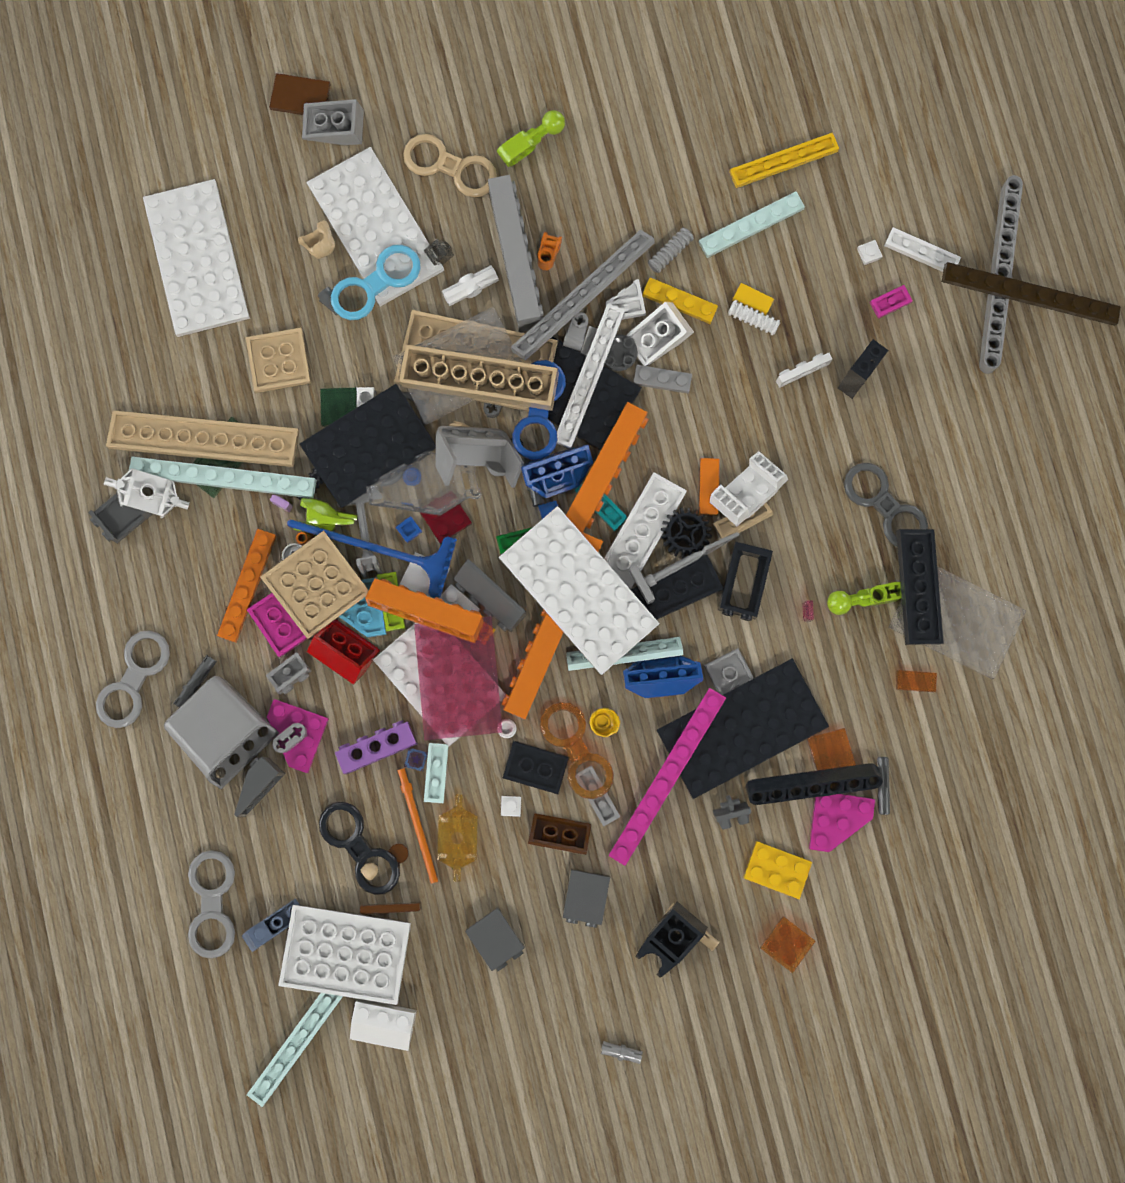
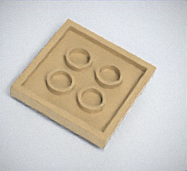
M302 328L246 337L255 393L311 383Z

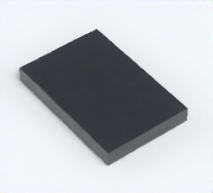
M513 741L502 778L558 795L569 757Z

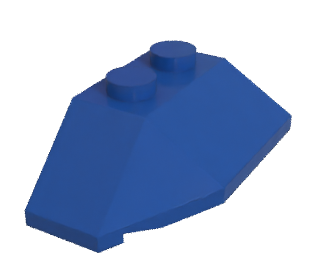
M584 445L530 461L523 465L521 470L526 486L543 498H548L579 487L589 468H591L593 460L589 445Z
M681 655L637 661L623 671L625 689L644 698L685 694L703 681L701 663L694 662Z

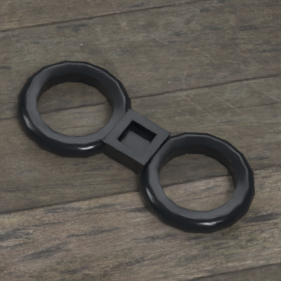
M334 802L327 806L321 813L319 820V831L323 839L331 846L345 848L356 862L355 878L362 889L374 895L385 894L391 891L397 885L400 877V865L396 857L388 850L372 848L362 835L364 830L363 817L353 804ZM336 810L349 812L355 820L356 828L354 834L347 840L336 839L328 830L327 822L329 816ZM371 857H382L391 866V878L384 886L371 885L361 873V868Z

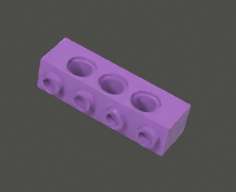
M398 721L392 724L393 728L389 730L382 728L375 731V735L370 738L366 735L358 738L356 744L350 746L347 743L338 747L339 751L335 752L343 774H349L417 745L418 743L409 722ZM393 733L399 736L396 744L389 742V737ZM374 741H379L381 744V748L377 752H373L371 749V744ZM356 749H361L363 755L360 759L356 760L353 757V752Z

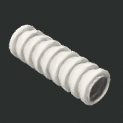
M737 300L733 301L728 311L729 316L733 315V318L738 317L740 321L744 320V323H750V326L753 324L755 328L759 327L761 331L764 329L766 333L770 332L772 336L775 334L780 320L776 321L774 317L769 318V315L765 316L763 312L760 314L758 310L754 311L752 307L748 308V305L743 306V303L740 302L739 304Z

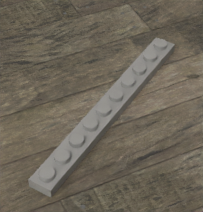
M639 230L511 346L512 352L526 361L655 243L654 238Z

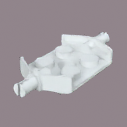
M132 468L118 481L105 478L104 485L117 489L121 507L123 505L159 515L161 516L160 518H163L176 506L188 510L190 502L180 500L177 497L175 484L172 480ZM145 487L151 488L153 495L145 496L142 489Z

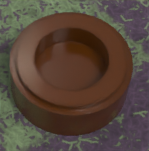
M395 844L389 849V852L396 857L399 864L405 862L409 856L408 848L403 844Z

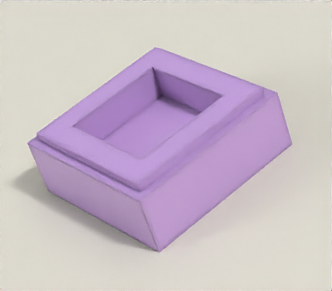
M275 494L270 498L274 505L289 513L293 508L288 501Z

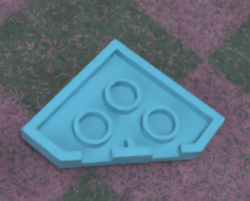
M374 578L361 580L368 590ZM365 597L339 616L367 638L387 635L383 611L368 606Z

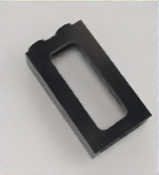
M873 339L850 368L838 389L853 399L889 350Z
M740 542L734 543L718 610L722 611L723 615L733 617V614L741 616L740 619L745 621H752V619L755 620L758 617L773 553L772 550ZM742 555L759 560L749 605L746 609L730 604Z

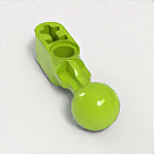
M556 110L548 111L543 116L540 126L531 128L527 132L521 131L497 149L498 155L507 167H512L532 153L536 145L541 142L542 137L546 134L556 135L562 132L565 127L564 116Z
M900 582L878 585L873 588L859 590L857 594L852 595L844 591H835L829 595L827 606L833 614L843 615L851 609V606L860 605L865 607L896 602L901 599ZM893 589L894 591H898L897 595L896 593L887 595V593ZM873 591L880 594V600H876L873 597Z

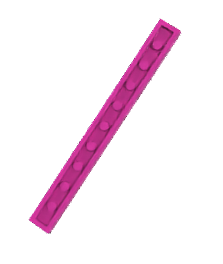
M711 688L708 689L609 854L611 858L626 866L726 697Z

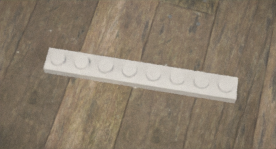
M611 304L606 306L557 430V444L570 449L573 446L624 316L625 310Z

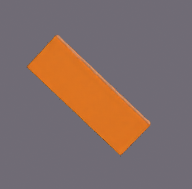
M700 458L699 515L718 516V510L710 503V497L714 490L719 487L720 459Z

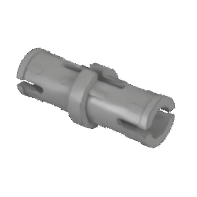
M603 1041L601 1047L602 1055L618 1058L619 1061L627 1060L637 1064L641 1062L643 1051L627 1048L623 1044L621 1046L611 1044Z

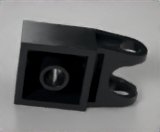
M676 902L652 929L635 957L640 959L650 953L659 956L662 966L656 975L661 978L686 957L705 935L708 927L679 902Z

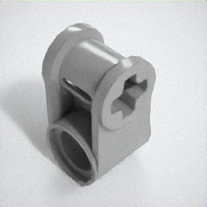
M579 312L571 319L563 346L581 351L588 325V316L585 313Z

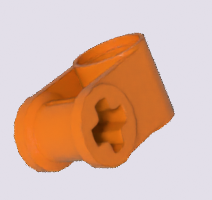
M547 232L543 233L537 256V264L540 269L547 271L553 267L561 247V236L555 237L548 235ZM543 257H548V258H550V260H549V261H543L542 258H543Z

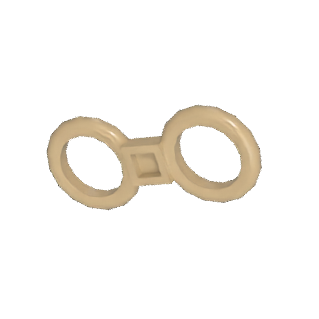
M417 135L409 140L404 149V162L410 171L421 176L433 175L438 171L454 178V184L458 190L469 197L484 196L489 193L488 182L485 186L478 189L465 186L461 181V174L465 167L470 164H480L488 170L489 179L497 177L496 168L487 158L473 155L461 159L446 152V147L442 141L434 135ZM427 142L437 147L439 158L430 167H419L412 161L411 153L415 146Z

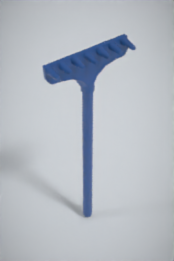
M295 520L287 521V525L291 528L315 535L325 531L332 540L415 563L421 566L428 574L430 579L429 596L432 598L441 597L457 541L456 538L445 537L436 553L431 556L418 557Z

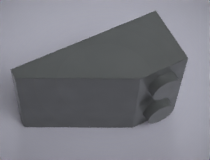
M257 757L249 765L251 768L247 772L234 813L236 817H246L286 774L270 758L261 757L259 759Z

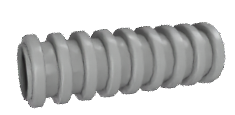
M681 228L680 232L676 233V236H673L656 255L652 256V259L648 260L650 268L654 272L660 273L661 269H664L665 265H668L669 261L673 260V257H677V253H681L693 241L692 233L686 228Z

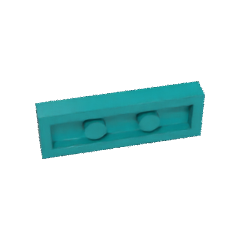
M582 484L575 490V492H576L577 494H578V492H579V490H580ZM604 494L601 500L604 504L599 512L595 511V513L615 532L628 517Z

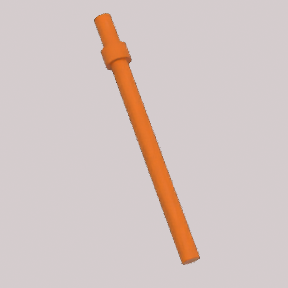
M405 768L397 770L401 781V792L404 793L430 883L438 882L412 794V784L408 781Z

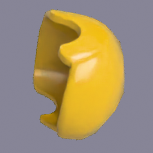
M599 708L594 711L589 721L591 730L601 737H609L617 733L621 724L619 716L610 708Z

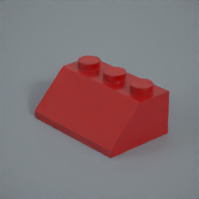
M337 619L322 628L313 637L307 653L353 685L364 675L373 659L380 652V649Z

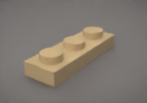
M765 503L751 517L745 519L737 527L727 517L713 523V527L720 538L723 539L736 532L740 533L773 516V512L768 504Z

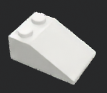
M665 302L626 336L633 338L637 346L638 359L643 366H648L681 344L694 331L673 302Z

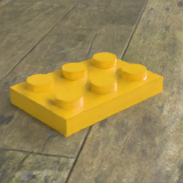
M756 841L743 878L800 900L812 862Z

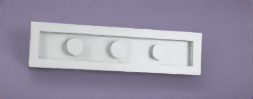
M894 227L884 245L942 272L945 263L950 262L958 265L961 259L960 256Z

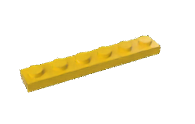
M832 132L734 167L729 172L735 187L739 188L834 154L839 151V146Z

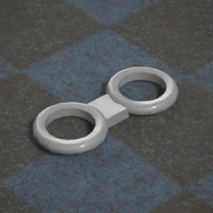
M150 630L141 631L133 635L126 643L124 660L128 668L120 682L104 687L96 701V712L100 720L107 726L114 728L126 727L134 723L139 717L142 709V699L139 690L146 677L162 671L170 657L169 645L166 639L159 633ZM143 639H154L161 647L160 660L151 668H141L133 659L132 652L134 646ZM116 690L128 692L133 699L132 712L122 720L110 718L105 711L106 698Z
M213 850L202 852L195 857L188 871L189 884L196 893L201 895V914L195 917L189 926V944L195 953L211 959L220 957L229 951L235 938L234 924L227 915L223 914V894L229 890L234 882V865L228 856ZM210 858L222 862L226 869L224 883L214 890L202 887L197 880L198 867L203 861ZM210 918L222 922L227 933L223 945L215 950H208L202 947L196 935L200 924Z

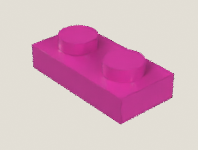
M902 285L871 300L870 305L879 319L911 304L913 300L905 285Z

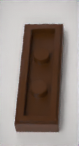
M421 902L360 906L361 914L417 912L421 910Z

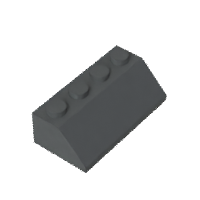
M469 559L454 577L455 587L462 593L466 591L470 595L469 599L476 606L480 604L484 608L483 612L490 619L494 617L498 620L497 625L504 632L506 630L512 632L526 617V611Z

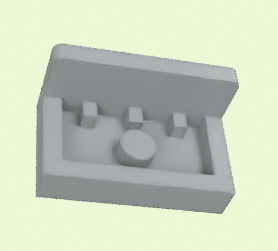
M296 652L268 673L266 677L278 694L284 693L285 695L294 688L293 685L298 681L301 683L306 680L311 669L299 653Z

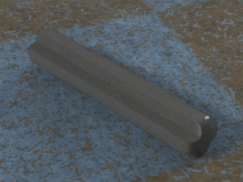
M878 757L877 767L883 779L882 785L878 788L879 814L888 815L890 814L888 757Z

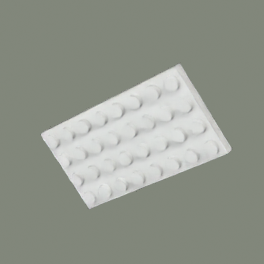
M371 147L307 181L308 187L363 279L376 271L377 259L385 248L392 245H404L417 253L421 268L418 277L412 284L405 287L395 288L389 286L375 296L379 306L388 303L444 271L442 264ZM402 253L390 255L384 263L385 273L394 279L407 277L413 268L411 258Z
M215 179L143 197L176 336L180 337L250 319Z
M558 506L498 557L600 675L605 673L660 624Z

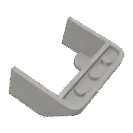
M440 426L437 429L436 469L445 486H449L456 465L486 466L492 475L505 476L510 486L515 488L524 462L504 431L495 428Z

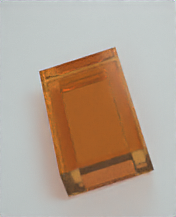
M897 670L896 690L935 693L937 673Z

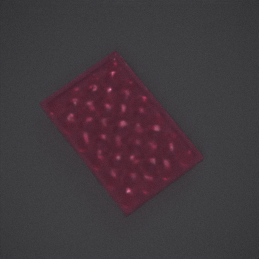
M492 616L483 617L484 624L475 643L421 624H414L425 741L503 733Z

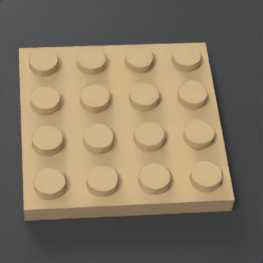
M325 531L319 533L260 577L307 639L366 597L369 591Z

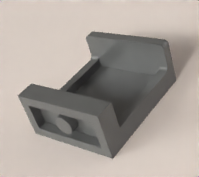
M117 493L96 511L90 510L88 512L91 515L90 521L97 528L100 526L104 531L102 535L109 542L112 540L117 544L152 515V513L123 505L121 507Z
M571 869L563 918H566V922L578 924V921L586 922L585 926L597 928V924L602 925L610 876Z
M499 907L465 930L491 971L495 969L500 971L508 965L506 963L507 960L510 958L515 960L524 953L522 951L525 948L524 944L521 943Z

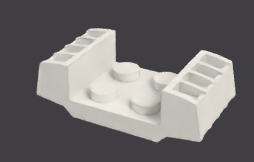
M758 451L749 459V467L724 488L720 485L714 490L710 497V503L737 527L777 493L779 488L788 480L787 475Z

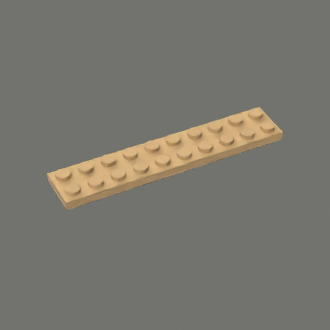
M113 411L106 447L116 450L294 467L299 429Z

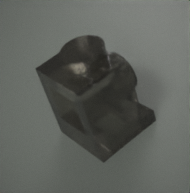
M436 239L424 249V252L434 266L445 264L454 256L451 246L444 240L439 241V239Z

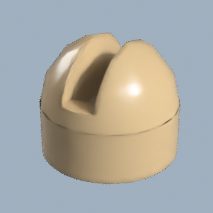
M367 863L361 868V873L368 880H372L378 873V867L374 863Z

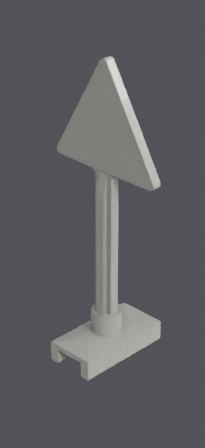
M375 488L347 505H356L361 540L367 542L370 541L364 503L382 500V496ZM363 549L362 558L356 559L357 567L363 578L367 577L366 572L376 570L378 574H382L376 555L374 556L370 550Z
M736 532L707 545L702 551L695 552L653 575L650 574L644 577L637 565L630 568L629 572L647 605L655 601L650 587L657 584V581L697 561L702 556L710 554L738 537L739 533Z

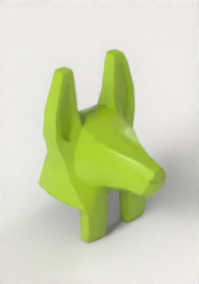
M302 498L300 506L307 508L306 522H298L333 532L336 524H354V520H357L358 515L336 511L329 504L321 500Z

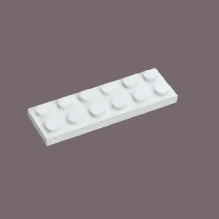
M656 473L652 474L604 558L629 589L635 583L629 572L630 568L637 565L640 571H642L663 534L661 528L667 527V525L662 524L663 521L670 522L667 515L673 516V511L678 508L687 490Z

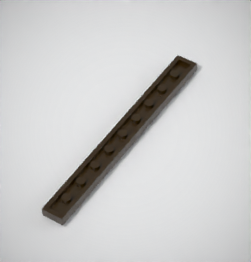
M950 262L944 264L941 281L943 283L1113 326L1119 323L1121 306Z

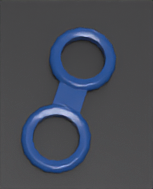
M538 360L531 363L558 368V385L554 401L562 395L566 386L565 375L562 369L554 362L548 360ZM530 407L528 417L521 419L515 426L512 434L513 445L523 457L531 460L542 459L555 449L558 441L557 430L554 424L548 420L549 410ZM538 423L548 429L550 440L544 449L532 452L522 446L520 435L526 426Z

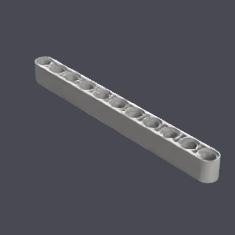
M1016 175L1010 176L1001 188L991 273L999 275L998 272H1002L1008 278H1012L1023 188L1022 179ZM1004 219L1009 220L1011 224H1007ZM1002 237H1006L1009 242L1004 241ZM1000 254L1006 256V259L1001 258ZM990 294L987 297L979 368L985 374L993 373L1001 364L1009 299ZM993 307H997L1000 313L996 312ZM991 325L997 326L998 330H994ZM989 342L994 343L996 348L990 347ZM987 360L992 361L993 366H989Z

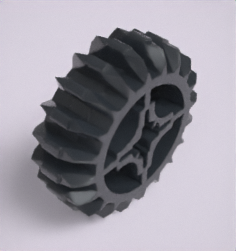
M680 508V514L674 510L673 516L667 515L670 522L663 521L662 523L667 525V528H661V531L666 533L661 535V540L667 539L663 546L670 545L668 552L670 553L674 549L675 557L680 552L683 559L686 553L689 556L693 554L692 552L702 551L704 545L710 544L706 539H711L712 535L706 532L711 531L712 527H705L709 520L702 521L705 515L701 514L698 517V510H695L694 514L691 513V508L687 509V513L684 512L683 508ZM682 519L692 520L696 524L687 525ZM677 522L679 532L672 537L671 527ZM700 529L701 540L696 545L693 534ZM684 530L686 532L691 531L689 534L690 538L687 535H681ZM684 541L690 547H681L675 542Z

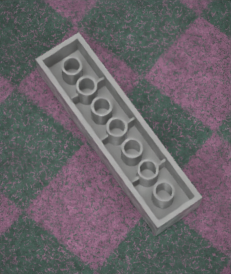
M510 175L488 179L489 195L519 332L529 331L543 318V309L539 301L540 296L535 282V272L532 269L531 254L528 251V240L524 232V222L520 213L519 199L516 195L515 181H511Z

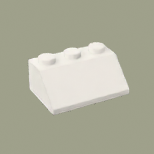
M358 999L355 1002L352 1016L350 1039L409 1051L417 1010Z

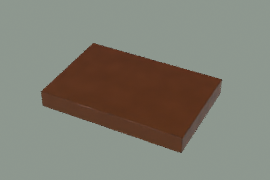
M276 73L269 108L273 111L303 115L304 104L328 101L330 81Z

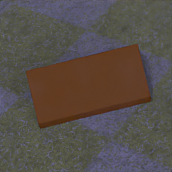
M534 813L528 844L587 855L591 824Z

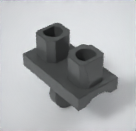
M727 795V802L720 803L721 808L713 810V815L722 830L732 827L730 821L732 818L737 817L739 825L749 823L751 809L747 802L740 803L739 798L732 800L731 796Z

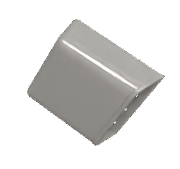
M219 676L211 677L164 723V728L205 775L206 779L219 789H222L279 734L227 680ZM263 726L267 727V736L260 737L258 730ZM247 740L254 742V748L251 751H246L244 748V743ZM233 754H238L240 757V761L236 765L230 763V757ZM222 767L225 769L226 774L223 778L218 779L215 773L218 768Z

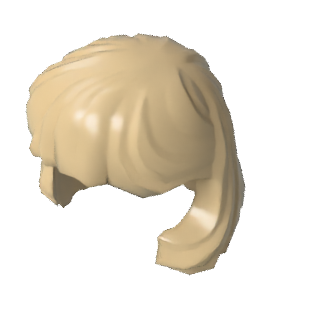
M325 220L317 223L315 231L298 238L299 244L318 259L329 256L335 248V241L330 227Z

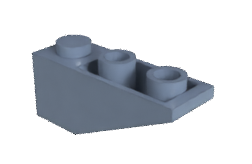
M296 898L242 935V938L252 952L289 928L292 906L300 905Z

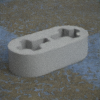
M294 723L273 740L274 750L279 753L290 751L306 737V727L300 723ZM295 727L298 729L302 728L300 732L302 735L300 737L296 735L291 738V735L295 733ZM286 739H289V741L285 743V749L278 748L279 740L285 741Z

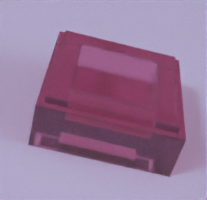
M807 600L802 604L803 621L811 622L814 620L813 600Z

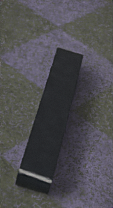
M873 763L752 779L746 783L745 788L751 804L763 805L877 789L882 785L883 779L878 767Z

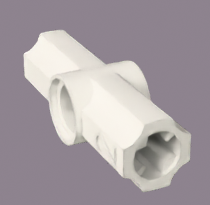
M490 265L475 274L469 273L463 276L458 283L442 290V294L448 305L451 306L465 298L477 296L481 293L482 289L499 281V278L494 268Z

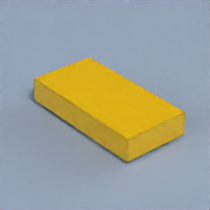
M741 283L732 301L737 300V303L740 304L741 302L743 306L748 305V308L752 307L754 311L758 310L760 314L763 312L766 316L774 298Z

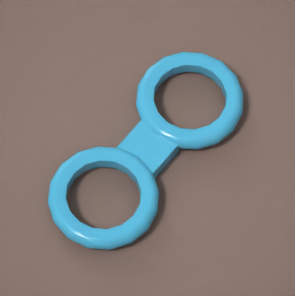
M392 245L385 248L377 259L376 271L364 279L358 277L343 279L333 288L331 305L334 311L340 317L348 320H359L366 317L374 307L376 295L389 286L395 288L405 287L412 284L418 277L421 268L417 253L404 245ZM402 253L411 258L413 268L407 277L394 279L385 273L384 263L390 255ZM356 285L366 291L368 300L361 310L349 312L340 306L339 295L344 288Z

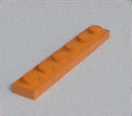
M257 529L218 631V637L237 643L248 614L247 609L251 606L261 579L260 577L263 574L277 537L275 534Z

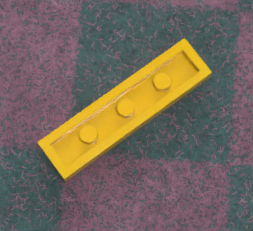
M649 278L642 294L643 297L660 304L673 302L679 312L711 324L718 308L716 304L653 278Z

